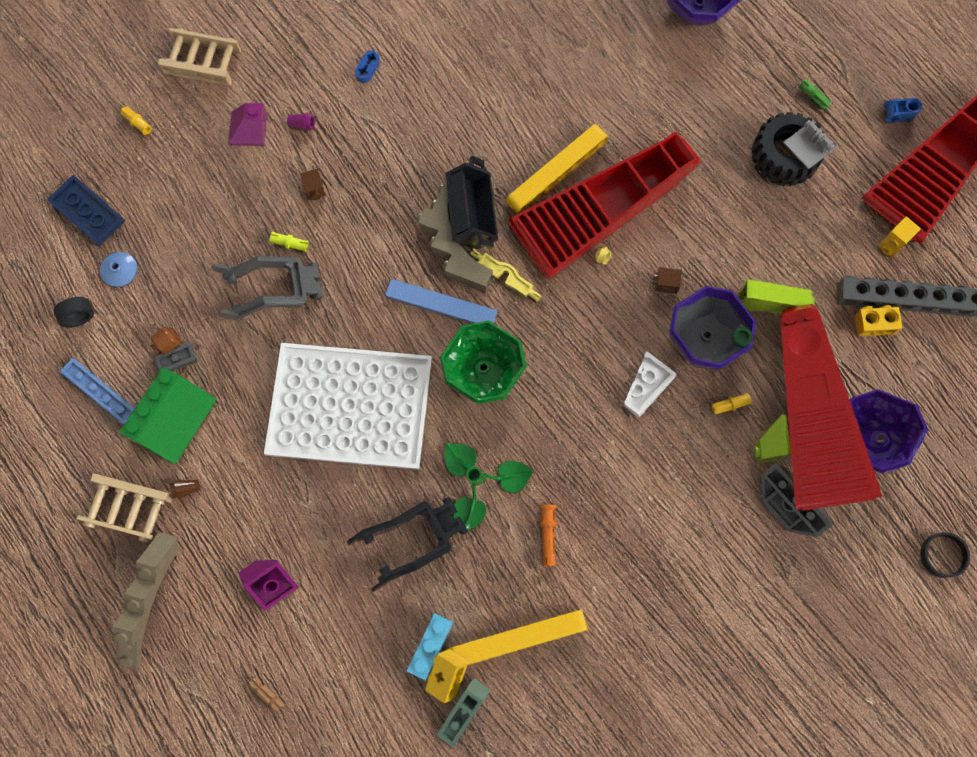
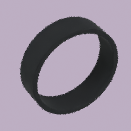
M942 532L928 537L922 544L920 551L922 563L931 574L937 577L950 578L959 576L969 566L970 552L968 546L959 536L953 533ZM937 536H945L954 540L961 549L963 556L962 565L952 575L938 572L928 559V546Z

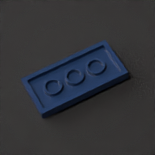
M74 175L47 199L98 246L125 222L116 211Z

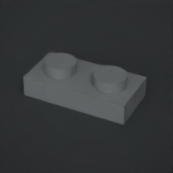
M190 342L174 348L168 354L162 353L154 356L159 372L162 367L175 371L198 361L193 345Z

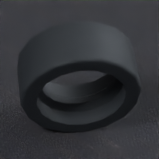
M85 297L65 299L58 303L53 310L57 323L64 328L83 325L94 316L91 303Z

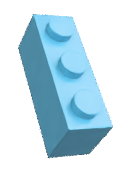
M434 613L407 672L425 681L427 680L434 665L433 660L441 652L454 624L452 621Z

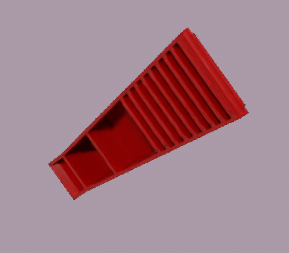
M977 95L861 198L865 201V204L895 227L907 216L921 228L912 237L911 240L914 242L916 241L921 244L977 166Z
M674 132L643 151L511 217L508 220L511 224L510 228L542 275L550 280L679 185V181L687 177L700 164V159L688 142L679 136L677 132Z
M806 304L784 309L780 313L779 319L782 334L796 510L803 509L805 511L858 503L882 497L881 489L818 308L813 304Z

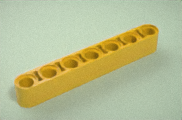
M594 124L507 197L506 204L516 214L527 210L607 142L609 136L597 124Z
M578 610L448 649L469 661V665L588 630L583 611Z

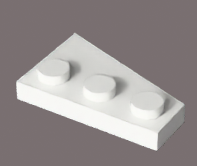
M646 351L624 406L637 417H640L676 377V373Z

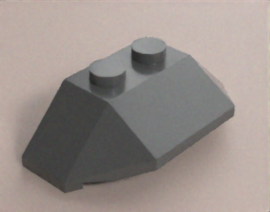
M775 463L761 475L762 502L789 532L818 537L833 526L824 508L805 511L803 509L796 510L793 472L781 464Z

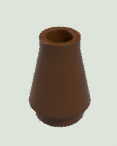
M198 479L174 480V483L169 484L172 499L177 498L179 500L196 491H200Z

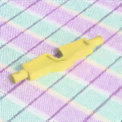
M475 249L471 251L470 256L477 259L480 264L493 270V277L495 279H498L504 273H508L509 276L505 281V285L508 288L518 292L525 298L530 296L536 302L539 301L542 295L534 291L533 285L520 277L513 266L508 263L499 262L487 253L482 255Z

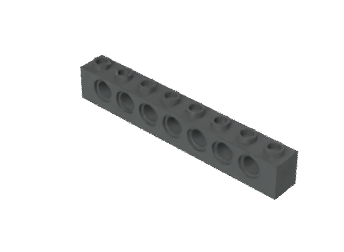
M846 276L837 284V305L872 306L873 308L891 305V307H899L901 311L977 317V289H972L969 286L951 287L949 284L938 286L927 282L916 284L912 281L894 282L892 279L875 280L871 277L859 279L855 276ZM856 288L860 289L862 291V294L859 293L856 290ZM875 290H878L881 295H878Z

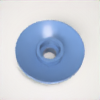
M124 252L110 254L103 260L100 266L102 280L112 287H122L129 284L137 273L136 261L131 255Z

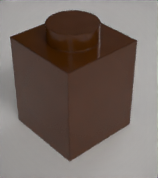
M318 169L300 173L308 200H318L326 196Z
M659 267L657 273L653 274L652 284L655 285V291L677 294L681 285L682 270Z

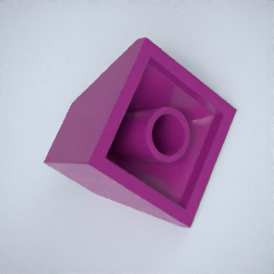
M244 103L231 112L229 145L264 146L267 112L263 103Z
M278 560L254 561L238 572L243 586L264 611L299 588Z

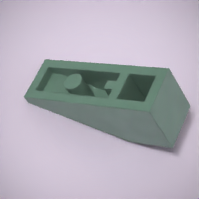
M473 678L436 736L451 747H454L491 690Z

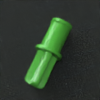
M807 79L798 86L809 97V100L812 99L823 110L830 105L831 101L819 91L820 88L814 87Z

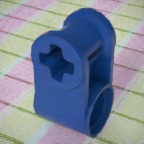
M917 98L888 100L883 104L887 115L885 120L887 123L913 121L922 109V103Z

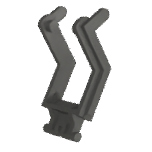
M257 256L234 268L221 264L212 265V270L222 273L223 279L228 280L229 284L237 283L238 278L261 267L287 268L291 273L293 296H262L242 306L233 305L231 306V311L219 310L218 316L239 320L266 307H301L307 301V296H315L316 299L323 298L321 282H315V280L320 279L318 263L316 262L311 263L310 266H302L301 259L296 257Z

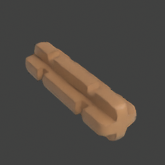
M255 677L250 681L249 687L256 691V694L267 705H270L274 712H278L283 707V702L279 698L276 699V695L266 685H262V681L259 678Z

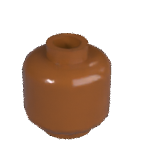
M162 327L151 337L153 343L151 347L157 354H168L174 348L179 347L181 337L172 327Z

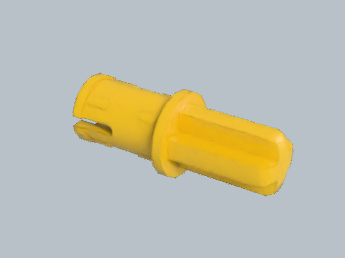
M128 106L121 108V115L130 122L132 127H136L143 135H148L152 131V127L142 119L140 114H136Z
M748 393L733 398L730 396L726 400L713 403L712 410L714 414L730 410L736 411L737 408L751 405V397Z

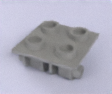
M810 120L804 124L802 129L783 142L807 169H810L836 149L833 145L834 142H831L826 137V134H823L822 130L817 128L815 122Z

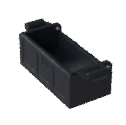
M472 155L469 163H463L446 172L452 241L475 249L482 247L491 249L494 246L493 242L498 241L491 173L486 171L484 160Z

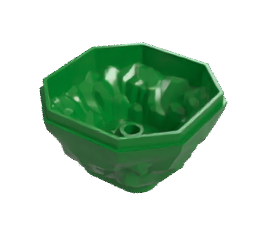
M489 320L461 326L440 356L445 384L477 404L506 399L527 367L521 340ZM487 367V370L482 371L480 368Z

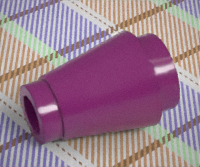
M309 113L288 115L287 124L288 126L309 131L314 129L315 118Z

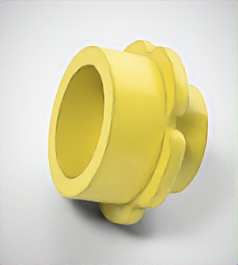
M607 247L599 248L595 254L597 263L604 265L611 257V251Z

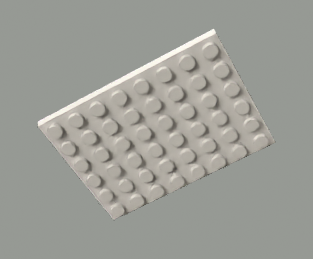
M281 343L264 455L420 470L432 356Z

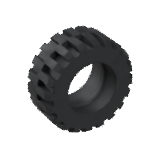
M787 112L786 115L780 113L776 114L775 117H770L761 126L753 142L751 153L753 154L752 161L756 163V170L761 171V175L764 178L768 177L770 182H779V185L785 186L787 183H789V186H794L797 183L805 182L814 175L823 159L810 169H807L799 159H789L782 156L774 146V141L787 140L802 129L808 120L812 122L813 119L810 117L805 118L800 113L794 115L793 112Z

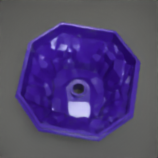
M879 389L850 398V403L874 472L881 474L891 473L911 465L929 430L918 405Z

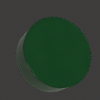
M745 327L737 328L731 336L733 344L739 348L747 347L753 339L752 332Z

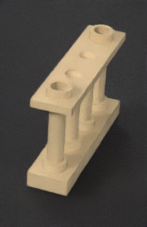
M170 28L169 31L175 42L170 57L168 59H159L158 65L163 74L225 86L231 85L232 79L226 70L232 52L241 53L237 40L185 31L181 28ZM182 42L192 44L185 62L176 61ZM199 46L208 47L203 65L193 64ZM215 49L225 50L220 67L217 69L211 68L210 64Z
M93 473L90 481L97 483L96 495L88 517L78 515L77 520L83 521V526L95 528V525L136 535L139 536V541L146 543L154 540L156 536L151 535L160 507L164 505V502L172 503L171 494ZM111 487L115 488L116 495L106 523L97 521L95 519L105 491ZM127 492L134 493L133 497L135 499L125 527L114 525L124 495H127ZM149 497L152 498L153 505L143 533L134 531L132 529L142 501Z

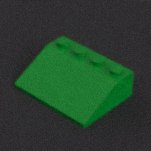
M162 367L119 433L128 441L176 465L216 403L217 398L180 375Z

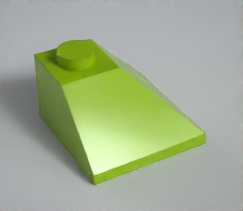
M781 415L755 443L753 453L754 457H757L758 463L782 461L791 455L786 415Z

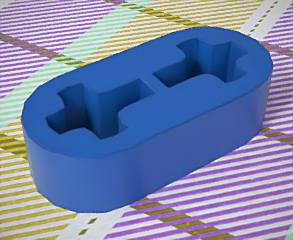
M366 52L355 70L356 78L359 82L367 83L373 77L380 65V58L377 52Z

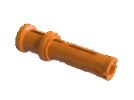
M539 505V509H541V522L539 526L543 532V566H556L554 532L557 526L555 521L557 505Z

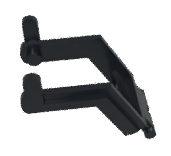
M450 497L443 500L444 505L435 509L432 503L423 501L390 521L362 529L347 541L348 545H351L357 541L364 540L365 544L368 545L375 541V536L392 531L418 515L426 517L438 539L437 548L416 561L390 570L389 566L381 568L379 570L381 576L377 578L379 583L371 588L372 592L379 590L392 580L419 570L450 552L453 546L450 537L459 532L461 536L468 533L460 516L455 519L452 518L458 511Z

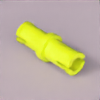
M273 231L269 240L270 243L285 246L286 249L293 248L303 252L307 251L309 245L307 240L294 238L290 234L286 236Z

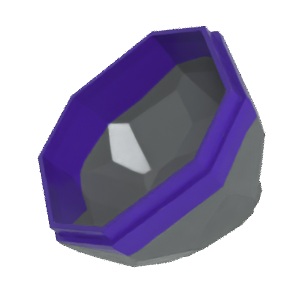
M705 286L674 306L669 337L675 348L690 365L697 368L718 370L752 349L756 321L733 291ZM739 327L748 328L753 335L752 342L745 348L735 346L731 340L733 332ZM704 334H708L710 338L706 339Z

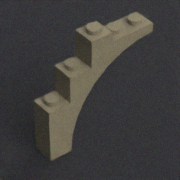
M445 180V183L439 187V196L433 200L431 209L425 207L423 213H419L417 218L419 230L433 235L430 241L432 253L446 258L443 265L446 278L486 293L493 278V270L477 262L467 254L459 243L452 241V231L448 215L447 182Z
M159 532L136 562V579L124 594L125 610L112 626V641L117 643L118 666L137 670L141 665L142 644L148 617L163 577L178 553L177 536Z

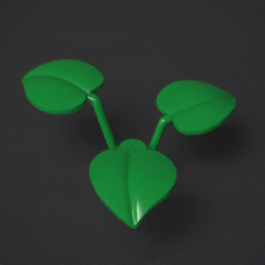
M447 443L445 447L444 457L448 471L457 477H461L466 473V478L471 483L473 498L462 497L454 505L458 511L454 514V518L460 516L468 531L477 527L486 516V505L482 501H476V486L481 485L485 478L501 480V487L505 491L516 493L526 486L533 474L530 467L517 461H508L501 464L498 468L500 477L482 473L478 467H473L477 461L476 452L468 445Z

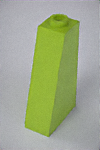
M747 279L739 291V300L748 311L781 313L787 308L806 304L814 305L812 291Z

